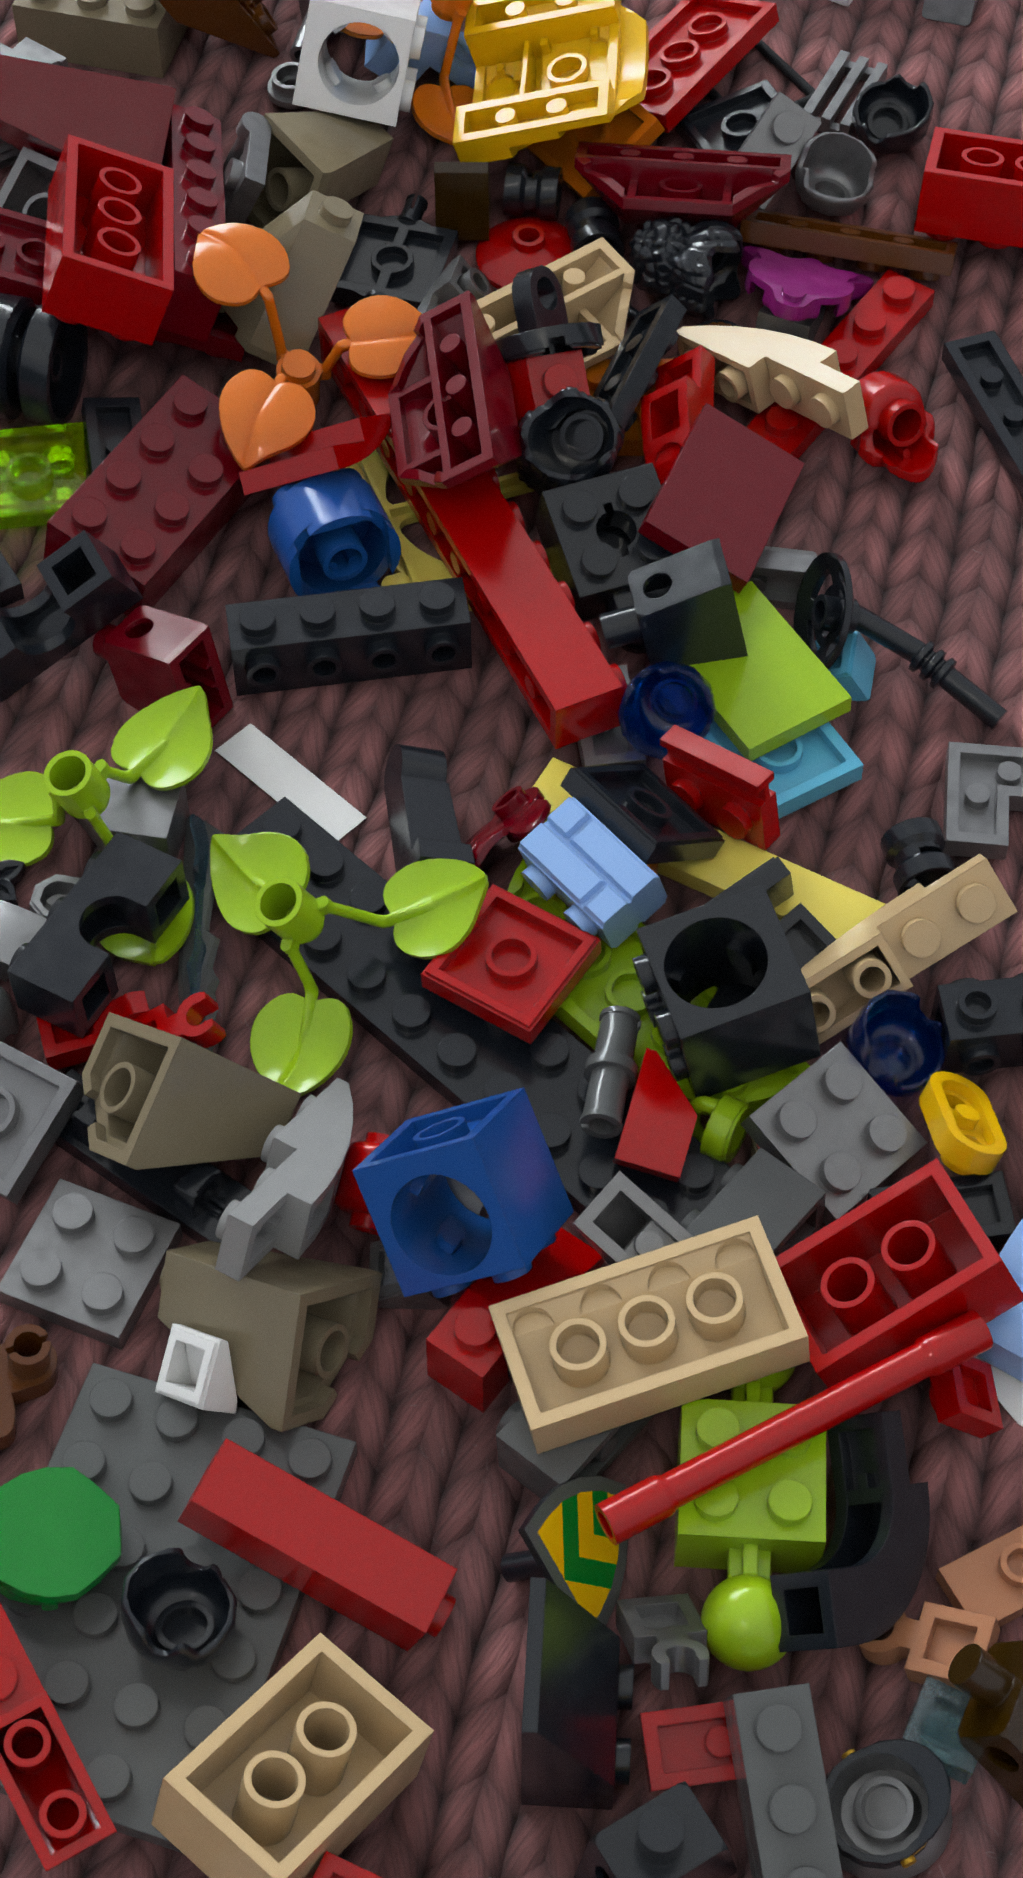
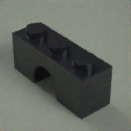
M85 530L36 565L47 583L39 595L23 605L13 608H0L1 702L143 599L117 553Z
M117 831L102 851L99 850L90 857L82 877L67 896H62L54 902L46 922L29 943L22 944L14 953L7 973L18 1008L83 1039L119 991L110 954L95 946L111 935L122 933L133 934L155 944L190 898L182 860Z

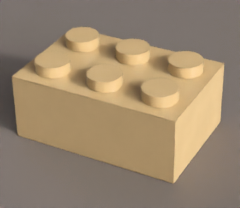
M320 1632L163 1778L151 1825L209 1878H313L326 1851L338 1856L417 1777L434 1730Z

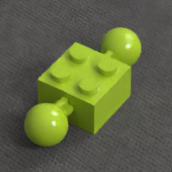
M795 1367L730 1388L731 1400L698 1399L681 1405L677 1466L796 1405L773 1403L774 1392L790 1379ZM826 1431L676 1510L674 1567L727 1570V1579L719 1583L706 1598L701 1612V1622L707 1629L708 1649L716 1659L732 1669L746 1672L763 1670L777 1663L787 1653L779 1652L781 1618L776 1601L772 1596L770 1576L771 1572L794 1573L807 1570L823 1557L826 1545Z

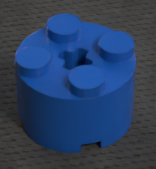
M342 468L336 472H327L309 477L297 484L289 483L279 488L274 494L272 500L274 508L268 521V537L294 592L298 596L380 587L377 581L385 574L388 568L392 574L395 571L401 556L399 537L373 488L362 479L360 473L355 469Z

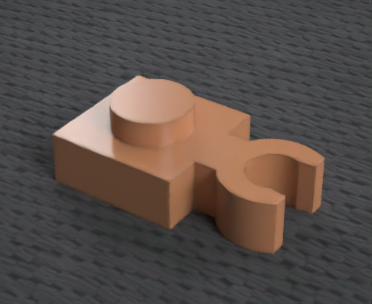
M925 1601L919 1620L907 1618L905 1613H903L892 1626L894 1629L890 1636L883 1640H872L860 1644L859 1647L864 1658L877 1665H892L902 1659H907L904 1669L911 1682L966 1694L949 1681L948 1671L953 1658L963 1647L969 1644H977L985 1651H988L991 1646L997 1643L1001 1630L996 1617Z

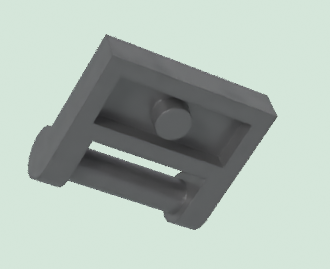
M246 112L243 114L236 127L238 137L223 164L226 223L244 224L265 186L272 129L268 120L256 112Z

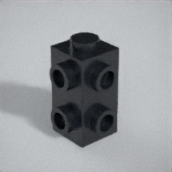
M1023 973L1011 978L981 981L975 978H961L949 984L937 985L930 1023L942 1071L951 1073L964 1072L968 1075L978 1076L988 1074L999 1068L1023 1066Z

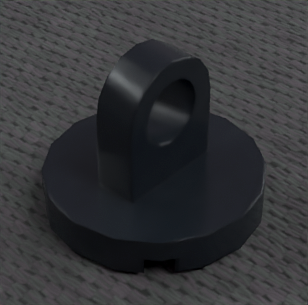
M540 265L517 273L513 279L512 298L519 333L496 341L506 364L524 358L582 349L583 358L596 354L602 348L601 345L604 346L600 323H568L560 282L548 267Z

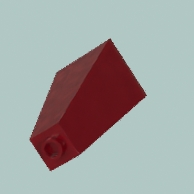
M0 54V139L19 150H22L24 146L59 161L66 138L70 134L162 165L176 88Z

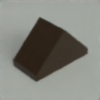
M434 162L436 227L458 230V240L489 241L491 183L488 162Z

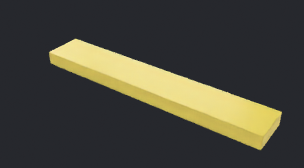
M554 757L533 785V787H538L544 794V800H548L552 805L548 816L568 797L573 798L560 785L570 768L575 766ZM715 829L723 836L722 838L725 842L714 858L658 863L657 873L714 898L772 857L776 858L778 856L740 839L732 838L726 833ZM779 857L791 873L794 892L793 896L774 908L779 920L801 903L837 940L855 925L885 905L883 902Z

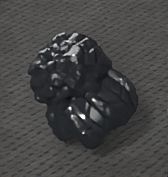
M676 216L666 219H655L653 221L647 220L643 224V229L637 230L632 241L629 242L632 249L629 254V265L635 270L633 284L657 300H662L672 294L687 309L686 314L704 321L711 320L715 317L714 302L734 300L741 293L737 267L744 253L743 237L736 227L728 224L726 221L706 219L695 225H690L689 222L682 221Z
M569 386L566 389H561L555 396L546 401L544 405L538 406L533 411L528 410L524 417H521V422L519 423V441L521 443L522 456L517 458L516 463L517 473L519 474L518 478L541 496V493L546 490L609 474L620 449L623 447L625 437L624 428L619 427L609 407V402L606 399L587 395L585 392L578 391L577 388Z

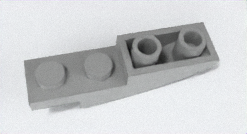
M337 1077L317 1097L309 1095L300 1106L296 1116L287 1125L278 1124L270 1132L261 1151V1161L267 1163L265 1171L257 1180L253 1191L242 1201L235 1199L230 1202L219 1219L216 1237L222 1241L215 1270L240 1281L273 1248L298 1260L315 1240L326 1222L334 1203L353 1128V1101L348 1082Z

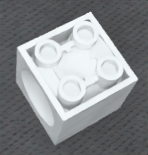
M310 0L292 104L396 127L399 111L410 112L418 69L408 67L410 59L420 60L428 17L418 15L421 0ZM361 22L373 25L382 30L386 38L395 45L399 64L389 74L385 73L371 81L351 78L340 71L335 60L330 57L326 43L327 36L332 31L334 34L338 33L349 23Z

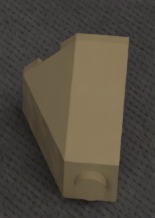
M325 111L265 113L264 117L268 120L272 129L266 182L247 218L255 227L262 229L312 190L326 196L339 197L346 202L378 184L394 138L379 123Z
M315 190L309 192L262 228L279 240L285 248L289 259L290 272L288 278L284 282L269 288L275 300L288 351L294 349L309 350L318 330V318L325 314L356 243L364 213L352 208L345 200L335 196H326ZM258 294L251 303L244 306L229 307L221 305L219 313H225L226 311L236 324L238 330L234 337L244 350L277 365L276 348L265 304L261 296Z
M111 1012L107 1015L82 1072L84 1095L94 1099L97 1121L87 1127L89 1150L135 1170L261 1157V1151L268 1135L278 1124L285 1126L292 1120L293 1112L301 1096V1093L182 1037Z
M205 1241L167 1250L165 1265L160 1275L161 1295L158 1318L170 1330L172 1324L176 1323L228 1341L236 1395L270 1428L284 1432L323 1419L338 1396L335 1389L331 1388L330 1385L347 1358L360 1361L373 1340L382 1273L372 1269L300 1257L297 1260L288 1254L270 1251L240 1281H237L215 1270L221 1245L220 1242Z

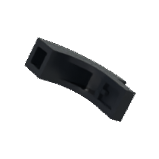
M900 1410L856 1415L827 1430L836 1498L834 1530L823 1557L811 1568L800 1572L770 1576L772 1596L776 1601L781 1618L779 1652L836 1649L870 1642L888 1631L899 1620L910 1604L919 1584L927 1554L930 1528V1500L928 1482L910 1484Z

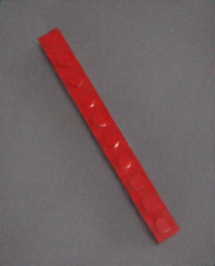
M349 308L318 318L321 359L323 362L338 341L348 339L343 331V319ZM349 351L344 352L332 368L331 376L356 418L390 413L388 393L395 377L370 379L360 376L350 367ZM391 427L383 442L376 449L377 453L452 578L463 577L467 603L554 748L564 747L622 725V699L628 696L625 677L620 667L616 663L609 665L602 654L600 640L592 623L589 621L583 623L575 611V602L567 583L563 580L557 582L550 571L547 553L541 542L538 540L531 541L525 531L523 516L518 505L514 501L507 502L501 493L500 482L495 469L450 489L405 485L397 475Z

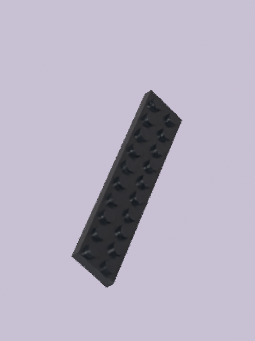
M283 797L236 834L277 832L292 837L304 847L309 857L310 879L305 890L315 898L327 896L333 902L378 915L390 914L383 898V890L387 881L286 797ZM208 857L193 868L194 876L198 877L199 886L203 890L206 885ZM333 914L325 915L324 927L320 935L311 942L300 944L299 951L318 989L328 998H334L343 1002L349 1009L351 1018L453 1106L524 1087L572 1208L579 1215L582 1214L619 1171L679 1224L692 1210L699 1209L703 1211L715 1198L721 1179L731 1167L723 1161L720 1162L700 1153L701 1142L692 1136L681 1177L678 1182H674L613 1163L621 1133L614 1138L603 1139L588 1135L581 1129V1124H579L580 1116L583 1113L588 1082L584 1077L586 1059L593 1053L552 1018L532 1044H529L422 987L421 973L432 959L423 960L404 953L394 941V926L380 928ZM272 930L257 935L294 967L288 954L280 948L281 937ZM634 1087L627 1091L624 1114L622 1119L623 1126L630 1106L629 1104L633 1094Z

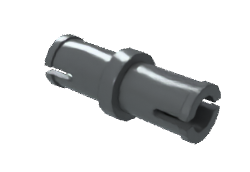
M618 1005L609 1006L601 1011L595 1052L586 1059L584 1077L588 1082V1088L579 1124H581V1129L588 1135L603 1139L614 1138L622 1132V1119L627 1091L636 1084L638 1066L633 1058L638 1031L641 1028L642 1021H640V1015L636 1011Z

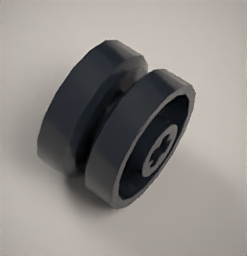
M0 293V418L8 420L17 419L23 412V415L30 424L53 428L65 427L74 415L85 381L88 359L87 326L80 323L68 324L60 321L54 315L42 312V304L37 308L30 297Z

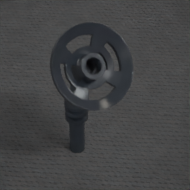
M824 552L811 562L798 591L793 629L827 669L837 660L848 634H852L856 630L909 661V670L915 672L919 669L920 679L924 681L930 678L929 686L935 689L940 686L991 729L1000 722L1007 713V710L955 668L956 660L950 658L946 661V652L942 649L935 652L936 644L930 641L925 644L879 615L859 605L853 595L849 567L841 555ZM831 574L833 584L829 586L825 594L818 595L823 582ZM814 630H815L816 640H817V642H818V644H819V646H820L819 650H817V647H816V644H815Z

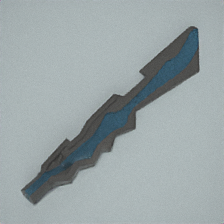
M190 814L185 823L183 868L185 878L193 891L195 915L190 933L185 943L179 949L178 996L180 1005L187 997L197 992H205L217 1002L215 992L220 982L213 970L220 939L209 932L215 896L210 874V845L212 835L224 833L195 814ZM196 865H198V872L193 871ZM218 1010L205 1016L200 1024L211 1018L215 1021ZM214 1046L205 1049L213 1052Z

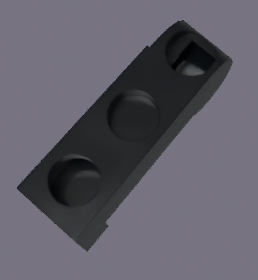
M396 744L390 751L387 759L384 789L396 872L407 865L426 859H456L475 864L471 844L461 843L449 783H446L447 759L445 753L441 750Z

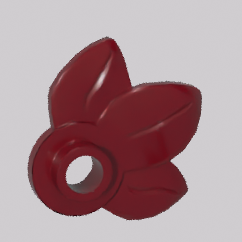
M516 786L503 794L494 803L492 811L495 815L492 820L479 829L465 843L471 844L475 866L479 868L488 852L501 838L506 836L511 843L518 842L524 839L540 823H544L552 805L548 800H544V794L538 787L523 790L521 786Z

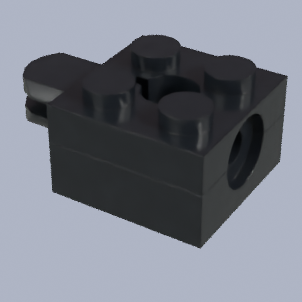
M653 462L546 490L541 493L534 522L542 545L547 553L552 573L557 582L563 580L569 586L575 602V611L582 621L597 618L601 613L634 605L627 578L630 572L673 555V553L638 533L661 487ZM644 641L621 646L625 651L631 653H647Z

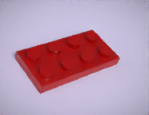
M681 0L648 32L647 87L645 99L639 104L659 120L665 129L663 132L669 133L779 22L776 3L760 0Z

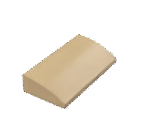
M758 1215L488 1306L537 1454L810 1361L808 1334Z

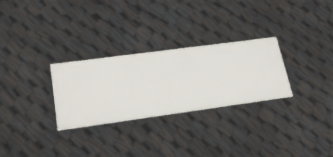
M251 723L215 750L275 801L278 802L283 797H286L338 841L367 818Z

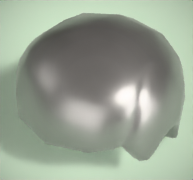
M823 132L809 139L802 150L795 172L796 191L801 196V201L814 211L827 216H850L866 204L867 198L873 190V178L877 165L876 158L859 139L843 132Z

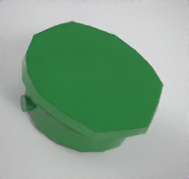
M74 1467L41 1468L23 1473L0 1486V1594L9 1600L42 1606V1610L45 1611L58 1609V1604L78 1600L99 1584L120 1562L122 1527L119 1505L99 1486Z

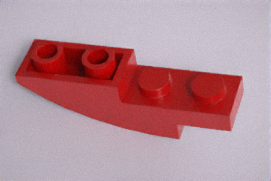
M702 345L657 367L658 378L655 391L641 398V428L645 464L653 462L661 485L701 409L706 403L714 407L715 357Z
M0 1603V1780L47 1873L117 1833V1830Z

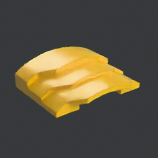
M474 0L466 15L464 38L476 66L472 104L456 107L452 144L460 162H492L513 158L519 150L533 143L561 138L567 130L611 122L615 115L645 99L649 59V34L646 20L634 11L622 6L621 0Z

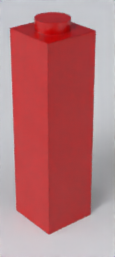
M225 1438L210 1461L177 1521L406 1651L414 1646L426 1633L435 1638L446 1623L456 1602V1597L447 1593V1590L456 1574L457 1568Z

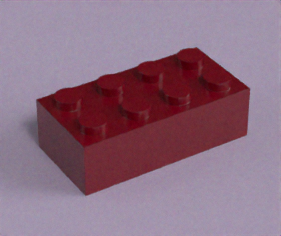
M182 374L47 521L44 559L85 530L117 553L143 597L142 600L123 614L128 616L136 607L143 605L154 607L251 496V494L244 496L239 472L243 470L232 456L222 433L219 416L220 398ZM266 459L254 468L270 464V460Z

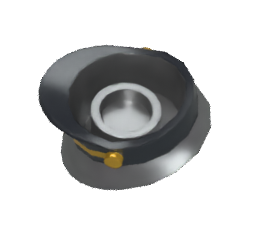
M906 1739L882 1740L858 1751L851 1749L842 1754L843 1760L826 1775L841 1869L858 1878H910L925 1871L944 1852L950 1838L953 1823L952 1807L950 1805L951 1784L945 1765L928 1747Z

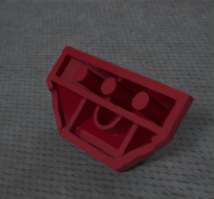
M579 141L574 159V168L625 224H637L638 229H643V224L647 220L666 219L671 216L687 221L690 225H695L706 219L726 221L728 224L737 227L742 220L751 215L790 181L792 155Z
M467 290L419 316L414 328L417 336L405 352L388 393L397 475L405 485L450 489L522 456L510 371L475 296L470 290Z

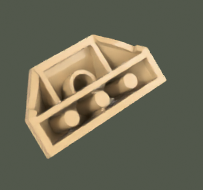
M601 237L546 265L560 282L568 323L594 322L601 325L604 346L601 345L602 348L596 354L583 358L585 369L614 355L625 335L635 270ZM513 282L477 300L495 341L519 333L512 298Z

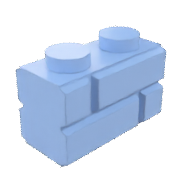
M568 797L548 816L545 823H540L519 843L518 850L527 865V868L521 874L528 884L546 901L556 894L569 907L563 915L570 924L580 928L583 932L586 931L594 936L598 935L611 948H617L638 928V924L645 922L666 902L668 897L659 876L575 797Z

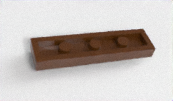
M760 209L755 210L746 219L742 220L740 227L743 242L751 243V246L762 247L779 254L782 253L783 249L804 252V258H813L822 263H832L835 261V257L856 261V267L872 272L887 271L888 266L908 269L909 276L926 281L940 280L941 275L951 277L959 242L942 241L929 237Z

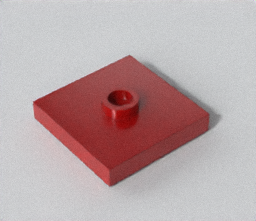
M492 884L486 893L471 933L457 949L431 960L421 973L422 987L519 1039L532 1044L601 954V939L586 931L583 932L580 928Z

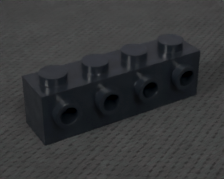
M463 577L225 605L237 696L472 668L471 620Z

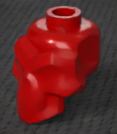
M886 371L867 374L858 381H860L869 428L853 440L851 439L850 444L858 452V455L872 467H886L890 473L909 482H924L934 470L939 450V444L934 441L935 421L933 415L924 409L920 392L910 382L894 373Z

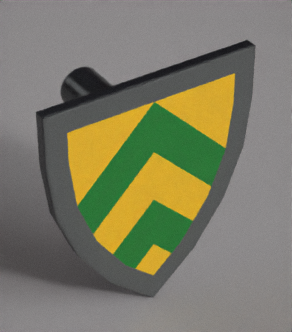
M602 1476L572 1478L551 1488L533 1507L518 1529L529 1550L507 1553L502 1557L500 1568L503 1578L507 1582L513 1583L530 1580V1577H545L606 1626L620 1595L627 1564L628 1539L616 1546L613 1545L605 1535L597 1519L594 1506L626 1489V1484Z

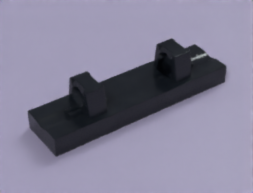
M71 1068L66 1075L83 1086L82 1075ZM84 1095L55 1144L158 1216L181 1224L182 1232L197 1243L205 1241L221 1243L222 1240L216 1237V1228L222 1213L230 1202L235 1199L242 1201L252 1191L209 1162L135 1170L90 1151L87 1127L97 1122L95 1101Z

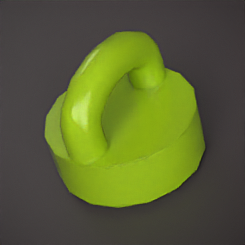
M728 1094L724 1095L720 1100L709 1096H697L690 1101L691 1106L698 1115L692 1136L701 1142L700 1153L720 1162L728 1163L736 1156L747 1132L740 1124L751 1115L750 1105ZM703 1112L711 1115L705 1129L700 1121L701 1113Z

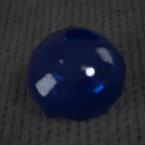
M663 661L641 670L629 682L617 713L622 735L636 751L662 760L668 754V749L660 746L659 739L674 725L705 738L710 731V725L714 721L716 703L711 684L694 667L671 661Z
M886 990L873 997L862 1007L847 1034V1049L886 1095L892 1097H910L923 1090L931 1075L935 1072H940L945 1061L941 1037L942 1024L939 1021L930 1020L923 1014L919 1006L921 998L912 992Z

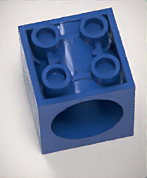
M524 1087L407 1119L352 1170L404 1298L429 1291L432 1292L433 1297L443 1298L460 1292L474 1280L491 1276L494 1283H504L523 1276L532 1269L531 1261L536 1255L556 1241L555 1233L574 1212ZM446 1177L455 1179L472 1190L483 1203L489 1218L475 1214L466 1208L453 1194Z

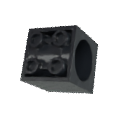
M763 883L636 929L643 955L632 958V962L642 987L641 995L653 1027H658L664 1042L662 1045L674 1079L678 1082L687 1078L695 1098L697 1096L710 1097L821 1056L811 992ZM737 983L756 988L746 999L727 1007L704 1008L690 1004L703 991L721 984Z

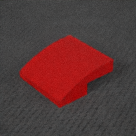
M390 413L359 417L309 432V435L294 448L269 458L270 464L239 472L244 496L349 467L362 461L372 454L387 436L392 427Z

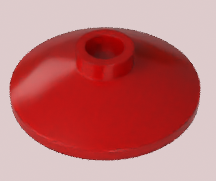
M536 217L507 220L490 229L489 241H479L476 248V265L478 270L485 275L490 285L500 289L512 283L518 272L540 265L546 266L571 253V239L568 236L567 228L551 220Z

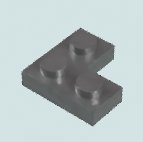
M949 741L945 763L943 836L946 842L943 853L964 857H975L981 854L987 859L1005 860L1009 846V810L1023 812V748Z

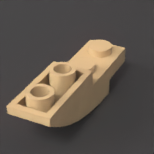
M703 325L682 326L677 330L679 333L677 345L680 356L702 345L715 357L714 392L724 396L728 401L736 402L758 414L776 402L781 407L791 409L815 421L821 427L829 428L852 440L869 428L860 381L841 373L836 350L811 340L766 329Z
M981 854L976 855L927 887L922 886L920 883L916 884L855 925L801 968L811 992L819 1045L913 987L910 978L1018 912L986 857Z

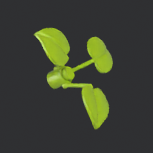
M201 686L186 688L165 696L145 707L125 722L116 734L111 747L112 759L124 770L110 767L104 759H99L93 764L84 753L68 750L54 756L47 764L44 774L25 771L0 779V862L9 859L24 862L27 867L44 859L54 845L53 827H58L65 823V811L72 817L87 819L106 846L113 838L112 833L100 816L107 808L110 798V786L106 780L107 778L126 784H133L142 777L150 788L158 791L173 790L195 779L207 765L213 746V733L207 696ZM187 880L190 898L155 944L139 936L126 933L111 935L100 941V944L110 954L125 961L153 967L157 964L165 963L185 943L193 924L195 900Z
M277 832L212 835L210 874L215 899L222 916L227 923L244 934L261 935L272 930L281 937L280 948L288 954L305 989V998L295 993L277 996L267 1003L255 1018L250 1036V1052L258 1073L301 1093V1096L324 1084L338 1070L348 1054L353 1036V1022L350 1011L343 1002L337 999L324 998L318 1000V986L299 951L300 944L311 942L320 935L324 927L325 915L333 914L380 928L394 926V941L404 953L423 960L433 959L457 949L471 933L488 890L487 874L471 863L456 859L437 858L414 862L396 872L386 883L383 890V898L390 914L378 915L333 902L327 896L315 898L305 889L310 879L309 857L304 847L288 835Z

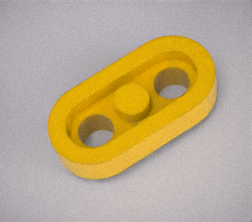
M945 1071L933 1073L919 1097V1105L934 1145L940 1153L942 1162L950 1170L963 1176L971 1174L988 1175L992 1173L1007 1149V1142L988 1096L979 1086L963 1076Z

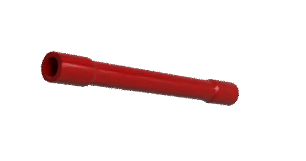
M969 1310L919 1336L912 1345L661 1475L649 1476L595 1504V1513L605 1535L616 1546L671 1517L678 1508L920 1381L928 1377L940 1376L988 1351L993 1347L990 1330L976 1311Z

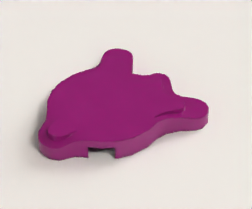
M758 246L743 247L744 253L741 258V264L748 270L744 284L747 293L754 292L756 285L764 289L762 304L770 308L772 314L785 320L802 321L807 318H817L821 305H835L833 312L835 317L844 315L849 309L851 301L862 299L874 284L873 279L866 275L832 268L813 258H790Z

